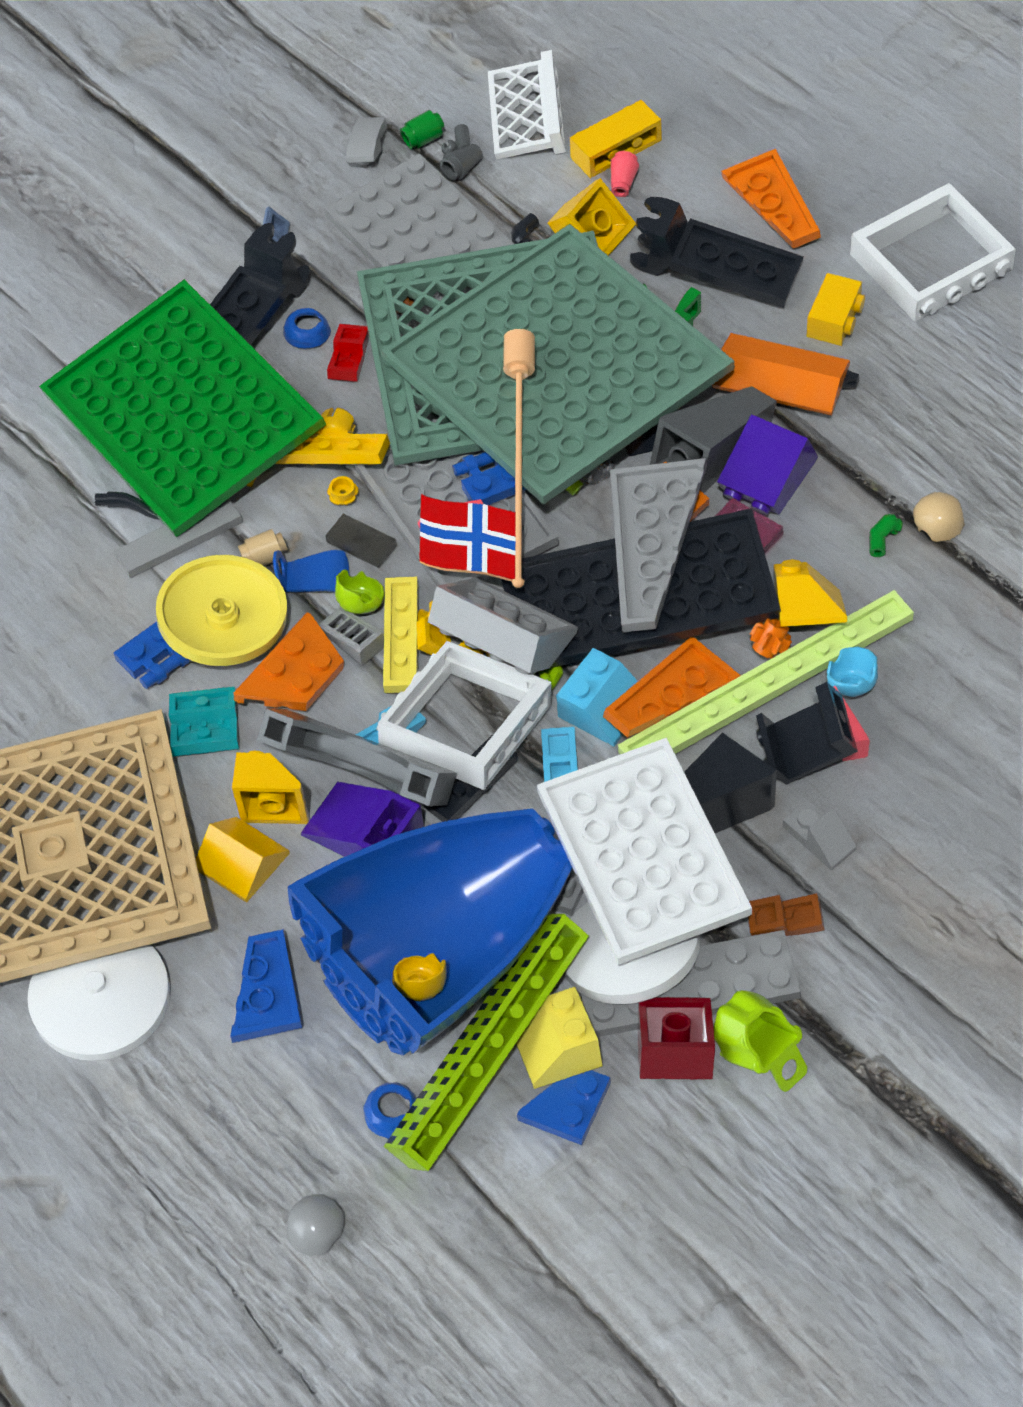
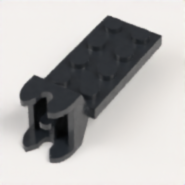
M649 197L645 200V207L650 212L659 215L660 218L641 217L636 219V227L642 232L638 236V241L645 248L650 249L649 254L643 252L631 253L630 262L634 267L643 272L658 276L670 266L669 269L784 308L804 256L691 218L688 222L679 202L663 197Z
M272 223L260 226L244 244V267L239 265L210 303L250 345L290 293L299 296L307 286L311 276L307 265L296 268L291 257L296 247V237L293 232L281 236L278 242L274 244L269 243L274 236V226Z

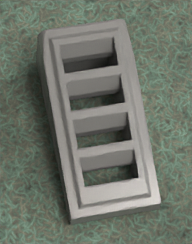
M341 606L318 624L332 642L361 666L384 648V634L353 613L343 610ZM341 618L343 619V621L335 628L331 627ZM347 625L351 626L343 634L340 633ZM356 631L359 632V633H357L353 638H351V639L348 638V637H350L354 632H356ZM363 637L366 638L362 643H360V644L357 643V642L360 641Z

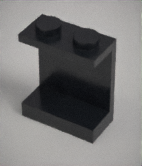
M828 682L815 687L819 700L818 703L778 722L773 723L763 713L756 715L759 726L756 734L766 753L764 762L777 770L776 777L786 785L858 752L843 697Z

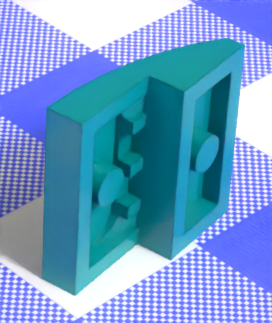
M235 686L169 694L170 747L173 757L239 749L237 702L234 701Z

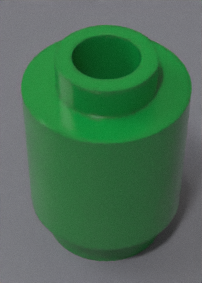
M427 110L405 122V126L400 128V133L409 149L415 147L419 149L443 135L442 129L445 128V125L437 112L433 113L431 110Z

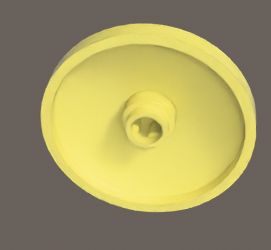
M234 555L206 556L184 564L175 570L163 583L156 601L157 624L163 639L181 656L191 661L211 666L236 665L262 655L278 641L287 621L286 594L277 577L266 567L253 560Z

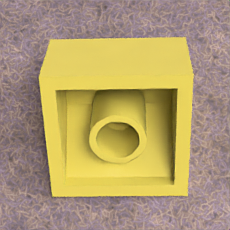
M576 987L548 995L516 1042L517 1049L534 1089L603 1066L597 1035Z

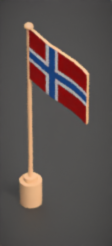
M513 329L504 335L503 370L506 375L516 379L515 512L485 504L442 501L421 494L419 561L428 567L443 571L493 576L511 581L514 587L521 588L525 583V580L522 579V380L532 375L535 371V336L532 332L525 329Z

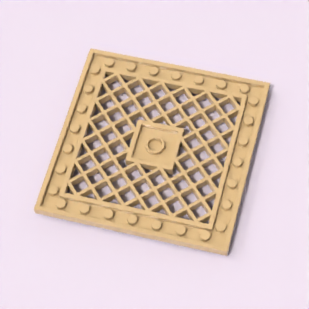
M162 709L0 749V819H2L0 822V843L7 846L0 854V872L4 869L11 873L4 883L0 881V905L7 896L16 900L9 910L0 907V918H2L0 920V983L211 929ZM121 757L129 760L124 769L114 766ZM88 765L96 768V771L90 778L82 774ZM139 767L142 778L134 775L135 771ZM55 774L64 777L57 786L49 783ZM107 774L115 777L110 786L100 783ZM22 782L31 785L24 794L15 791ZM74 782L83 786L76 795L68 791ZM126 783L135 786L129 795L120 792ZM41 790L50 794L43 803L35 800ZM93 791L102 795L95 804L86 800ZM144 793L146 794L148 804L139 800ZM8 799L17 802L10 811L1 808ZM60 799L69 803L62 812L54 809V806ZM112 800L121 803L115 812L106 809ZM26 808L36 811L29 820L20 817ZM79 808L88 812L83 819L79 811H77ZM131 809L140 812L134 822L125 818ZM98 817L107 821L101 830L92 827ZM150 819L153 830L144 827ZM118 826L127 830L120 839L111 835ZM11 827L13 832V838L6 835L7 831ZM85 835L93 838V840L89 843L88 846L86 844ZM137 835L146 839L140 848L131 845V842ZM103 844L113 847L106 857L97 853ZM155 846H157L159 857L150 854ZM123 853L132 856L126 866L116 862ZM15 854L17 855L18 865L10 861ZM90 861L99 865L91 875L88 874L92 872ZM142 862L152 866L146 875L136 872ZM109 870L118 874L111 884L102 880ZM161 873L163 874L165 885L155 881ZM75 879L84 883L77 893L68 889ZM20 880L25 889L23 892L15 889ZM128 880L138 884L131 894L122 890ZM41 888L50 891L43 902L34 898ZM95 888L104 892L97 902L88 899V896ZM148 889L158 893L151 903L141 899ZM60 897L70 901L63 911L53 907ZM114 898L124 902L117 912L107 908ZM26 906L35 909V912L28 920L19 916ZM80 906L89 910L82 921L73 917ZM46 915L55 919L48 929L39 926ZM12 924L21 928L14 938L4 934Z

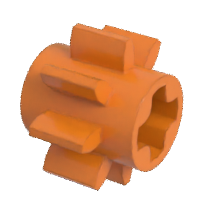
M767 618L764 624L761 622L755 623L750 632V640L754 642L752 648L766 658H774L777 652L781 654L788 650L792 643L790 640L791 635L787 634L789 627H781L778 619L770 620Z

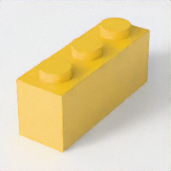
M639 100L569 137L571 159L589 178H592L611 168V159L617 152L628 151L637 154L662 141L661 119L642 100Z

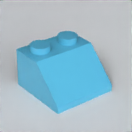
M592 648L556 695L558 717L614 747L623 736V733L603 717L604 711L638 681L620 661Z

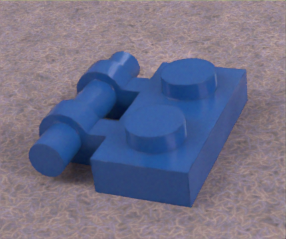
M486 452L477 456L468 455L462 458V462L452 465L456 477L466 473L469 475L468 478L461 480L462 489L469 501L481 499L483 504L490 505L515 495V478ZM490 463H494L495 467L485 470L483 472H481L479 469ZM522 485V491L527 490V489Z
M157 621L113 652L115 660L134 679L146 672L139 679L145 689H148L155 683H162L167 679V674L178 666L184 667L191 662V660L175 652L166 643L159 631ZM168 655L170 656V657L167 658L165 661H163L162 663L158 664V662H160L161 660H163L165 657H167Z

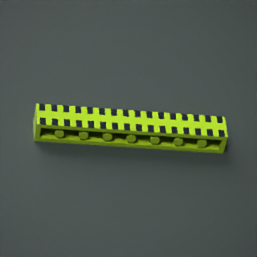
M548 914L535 938L509 971L496 983L383 1146L408 1168L422 1171L430 1170L589 937L587 933L565 914Z

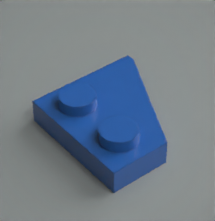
M590 1070L554 1082L522 1107L517 1113V1119L522 1123L583 1145L611 1084V1079L606 1075Z

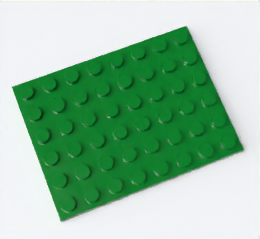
M185 279L39 386L43 394L176 538L326 425L323 417Z

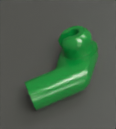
M895 514L884 515L870 529L869 543L871 556H884L886 554V536L889 533L896 535L898 531L902 530L903 522Z

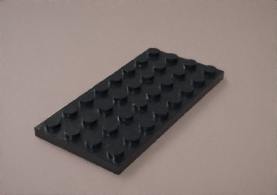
M752 508L689 522L656 629L622 631L615 538L523 558L522 579L525 580V583L521 588H516L512 585L511 581L502 579L505 592L578 627L575 636L550 668L583 661L592 648L606 655H612L763 622L767 618L770 620L780 618L781 612Z

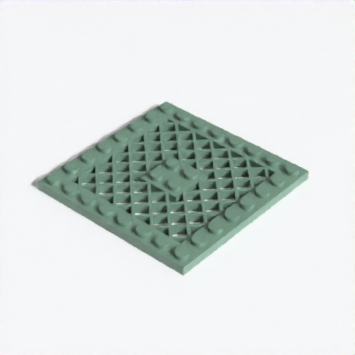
M594 231L581 233L598 247ZM546 239L357 271L394 466L481 451L483 449L425 396L421 395L415 387L412 389L411 384L382 358L381 350L401 337L400 333L405 335L414 329L407 325L412 319L420 322V324L450 305L454 300L466 294L462 291L467 286L472 289L475 288L482 281L484 282ZM437 291L445 295L441 301L432 297ZM407 296L415 300L411 306L403 303ZM424 305L433 309L428 315L420 311ZM396 311L403 314L398 320ZM415 403L422 406L418 413H416ZM431 412L440 416L435 423L426 419Z

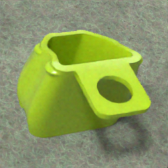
M747 990L737 991L726 1004L719 1007L713 1027L714 1039L721 1050L720 1055L725 1060L737 1066L753 1070L758 1074L767 1073L770 1070L780 1090L784 1092L789 1091L806 1075L807 1065L796 1046L802 1039V1030L799 1026L790 1024L780 1008L774 1006L764 996ZM795 1060L797 1067L794 1075L789 1079H784L782 1076L783 1066L787 1061Z

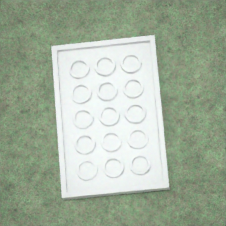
M667 738L537 785L539 797L618 965L752 915V907Z

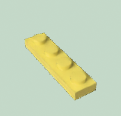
M417 577L385 578L384 693L404 692L411 684L414 675L418 672L416 626L418 621Z

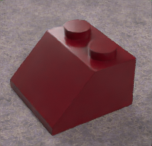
M654 997L638 1002V1060L640 1079H713L715 1039L711 998Z

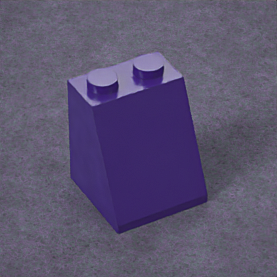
M751 414L717 483L724 491L723 495L728 499L740 503L741 499L752 503L751 508L764 515H768L769 512L780 515L815 464L818 455L808 438Z

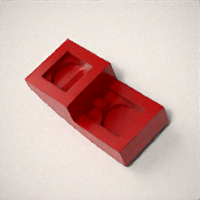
M339 324L333 340L334 352L327 367L328 379L358 382L369 337L367 326Z

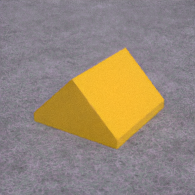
M233 817L209 824L197 854L196 863L201 874L247 903L290 852L287 848L241 819Z

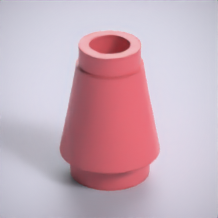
M619 151L611 159V192L617 197H626L629 194L639 169L637 156L628 151Z

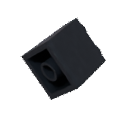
M723 732L684 771L714 833L768 812L775 806L777 770Z

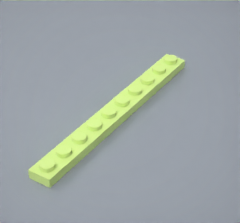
M893 590L847 616V622L834 623L618 744V753L623 754L667 738L673 752L676 754L827 669L829 661L835 662L841 649L847 647L864 648L913 620L914 612L897 592Z

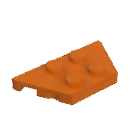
M306 612L236 689L234 701L244 704L245 699L264 701V706L278 708L284 706L292 710L307 711L344 669V660L314 617Z

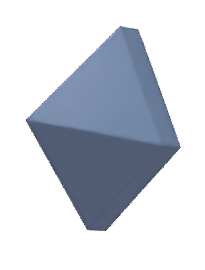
M268 206L265 210L263 225L267 223L273 224L274 236L271 240L278 242L281 236L288 234L290 222Z

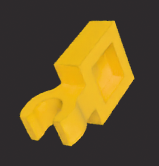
M433 601L429 602V612L423 609L418 611V621L416 622L417 649L430 655L436 654L446 641L451 642L450 636L442 634L438 627L428 623Z

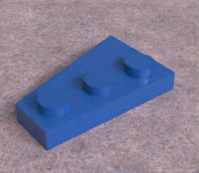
M283 929L249 936L242 970L243 978L240 995L237 997L235 1022L232 1025L230 1035L232 1043L302 1028Z

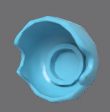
M862 647L841 649L835 662L829 661L827 668L828 683L831 686H836L841 695L858 697L869 692L876 685L878 678L877 656L871 650Z

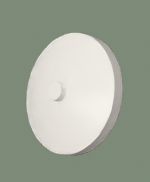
M587 902L570 919L587 933L589 937L564 974L568 982L573 987H576L579 993L595 1001L609 1004L642 1002L667 992L684 979L697 960L701 938L700 935L618 965L589 902Z
M150 944L33 974L28 988L29 1013L35 1028L43 1040L50 1047L65 1056L88 1061L115 1058L140 1046L156 1031L162 1022L170 1000L168 973L160 955Z

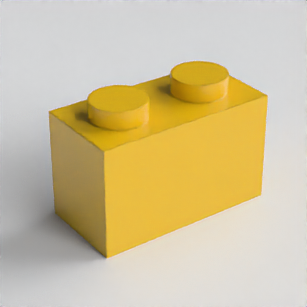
M830 273L826 274L807 317V337L842 346L846 335H852L856 312L861 313L864 307L865 295H861L862 281Z

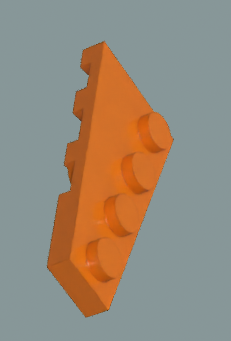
M690 637L605 709L603 717L628 738L741 675L696 638Z

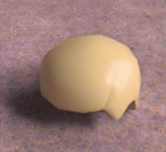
M932 492L922 497L913 509V518L918 531H925L932 541L951 540L959 535L965 526L960 502L957 498L947 493Z

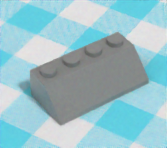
M478 578L436 586L428 623L438 627L442 634L456 636L464 640L466 646L482 649L490 653L492 659L508 662L516 666L515 669L518 672L528 675L549 669L578 630L577 626Z

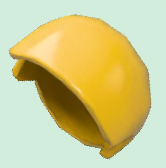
M430 953L426 957H405L394 966L392 975L393 985L404 997L419 1002L432 999L445 986L447 979L446 961L442 960L440 963L434 953Z

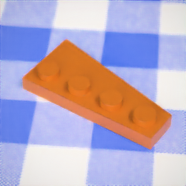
M776 148L721 171L723 179L793 249L821 238L820 230Z

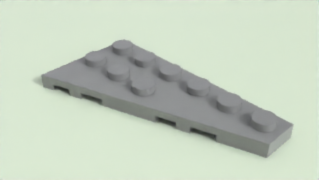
M706 458L610 469L623 632L656 629L707 468Z

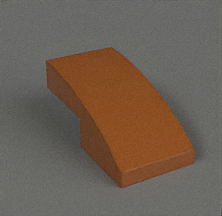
M817 893L784 901L780 895L749 901L752 907V915L748 916L752 936L784 930L786 936L825 930L821 903Z

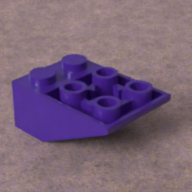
M337 781L302 830L301 836L345 857L394 835L424 827L421 805L393 791Z

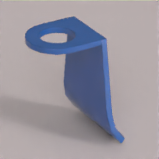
M280 550L274 551L273 554L275 576L280 581L285 592H335L336 575L344 569L348 571L349 575L348 559L343 550L324 551L291 562L286 561ZM278 560L281 564L282 575L279 570Z

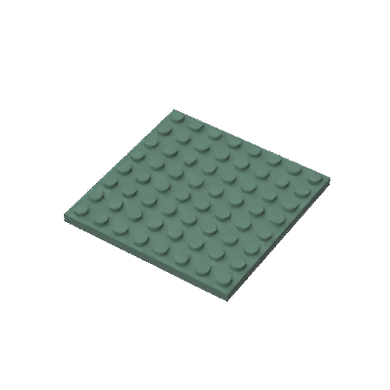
M571 224L381 350L382 358L515 478L516 379L506 375L503 370L504 335L513 329H525L532 332L535 336V371L532 375L522 380V485L542 504L550 501L658 424L660 417L676 411L734 369V360Z

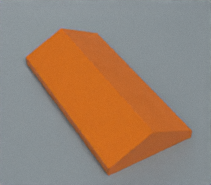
M730 333L721 350L734 360V369L712 384V388L735 392L753 386L775 399L776 403L832 416L850 365V360Z

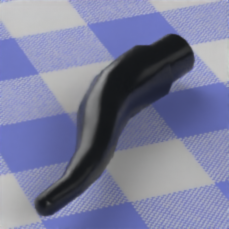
M112 491L95 493L96 506L129 508L144 516L160 520L142 500L128 493Z

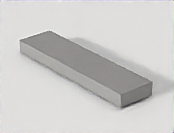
M227 499L177 538L164 525L114 550L129 578H132L243 522L241 515L231 500Z

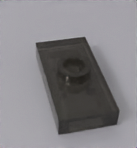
M344 513L325 535L327 543L380 568L397 546L395 538Z

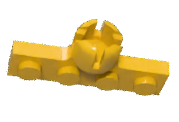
M338 407L332 417L334 409L328 408L321 414L326 425L275 464H382L390 441L387 434H353L356 425L353 424V416L347 410Z

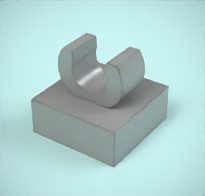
M568 876L552 910L570 916L574 914L584 892L578 878Z

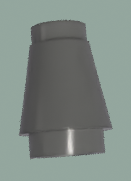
M471 144L470 146L446 153L440 162L442 173L449 180L462 179L482 159V151L478 145Z

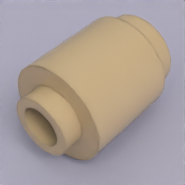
M273 529L245 539V543L238 546L242 557L253 560L263 566L273 563L274 551L280 550L284 552L288 550L281 532L274 534Z

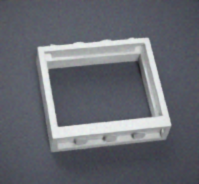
M948 183L852 233L850 255L916 322L929 314H934L938 309L949 303L957 302L962 296L981 289L988 282L1005 276V273L1013 270L1016 249ZM950 213L989 255L918 292L879 250Z
M446 641L436 654L433 653L431 655L429 663L423 670L418 671L414 675L411 684L404 692L401 691L397 695L390 709L381 714V719L376 727L379 744L457 773L456 779L485 790L550 708L551 682L535 675L520 673L515 667ZM450 674L520 701L476 757L406 729Z

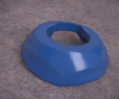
M302 308L292 312L287 317L283 326V335L286 341L298 348L318 347L326 342L331 334V328L326 318L312 308ZM304 315L315 316L321 320L316 327L308 330L301 329L295 324L296 319Z
M398 1082L384 1083L376 1087L368 1095L363 1106L368 1128L376 1135L387 1139L390 1138L406 1114L391 1118L383 1115L378 1108L380 1098L388 1093L400 1094L403 1098L409 1100L410 1107L417 1099L416 1095L407 1086Z

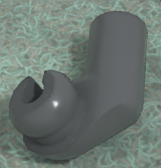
M460 124L455 127V141L448 140L449 145L443 143L441 147L442 153L446 154L470 146L468 126Z

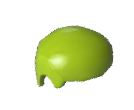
M344 569L336 575L335 597L336 601L345 611L353 614L370 613L377 610L383 603L384 587L377 579L367 577L363 571H360L356 576H349L348 571Z

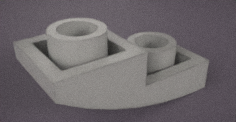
M386 117L358 118L347 147V163L357 162L358 165H368L376 160L382 151L380 138L387 129Z

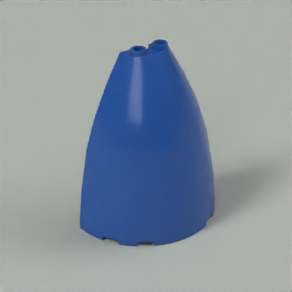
M532 808L488 813L435 823L389 837L340 858L287 886L292 917L296 921L300 919V925L305 933L300 939L308 956L313 962L319 960L321 969L326 977L323 982L333 997L357 1026L376 1043L379 1044L384 1040L393 1053L405 1055L411 1052L413 1054L458 1020L509 971L535 938L557 901L572 870V865L560 840L554 838L555 831L548 819L542 818ZM430 953H434L440 963L442 960L446 961L447 979L445 986L432 999L419 1002L404 997L393 985L392 975L394 966L405 957H426Z

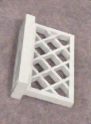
M552 50L541 52V60L488 71L496 160L553 148L555 154L566 152L558 69ZM538 71V74L531 81L524 78L528 73ZM504 78L511 79L504 87L497 85L495 81ZM518 83L525 86L519 94L511 91ZM533 90L540 93L534 101L526 99ZM505 96L512 99L506 107L498 105ZM519 104H522L527 108L520 115L513 112ZM534 111H537L542 115L535 122L527 119ZM506 117H509L514 121L507 128L499 125ZM521 124L529 127L522 136L515 133V130ZM536 132L545 135V139L529 140ZM508 138L516 141L512 146L501 148V145Z

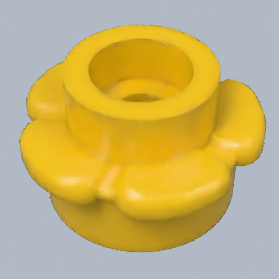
M339 476L330 482L327 494L330 496L329 500L333 504L349 505L355 501L358 487L351 478Z

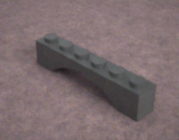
M266 708L257 741L280 750L316 759L367 777L390 788L403 797L427 806L448 804L457 774L454 771L288 709Z

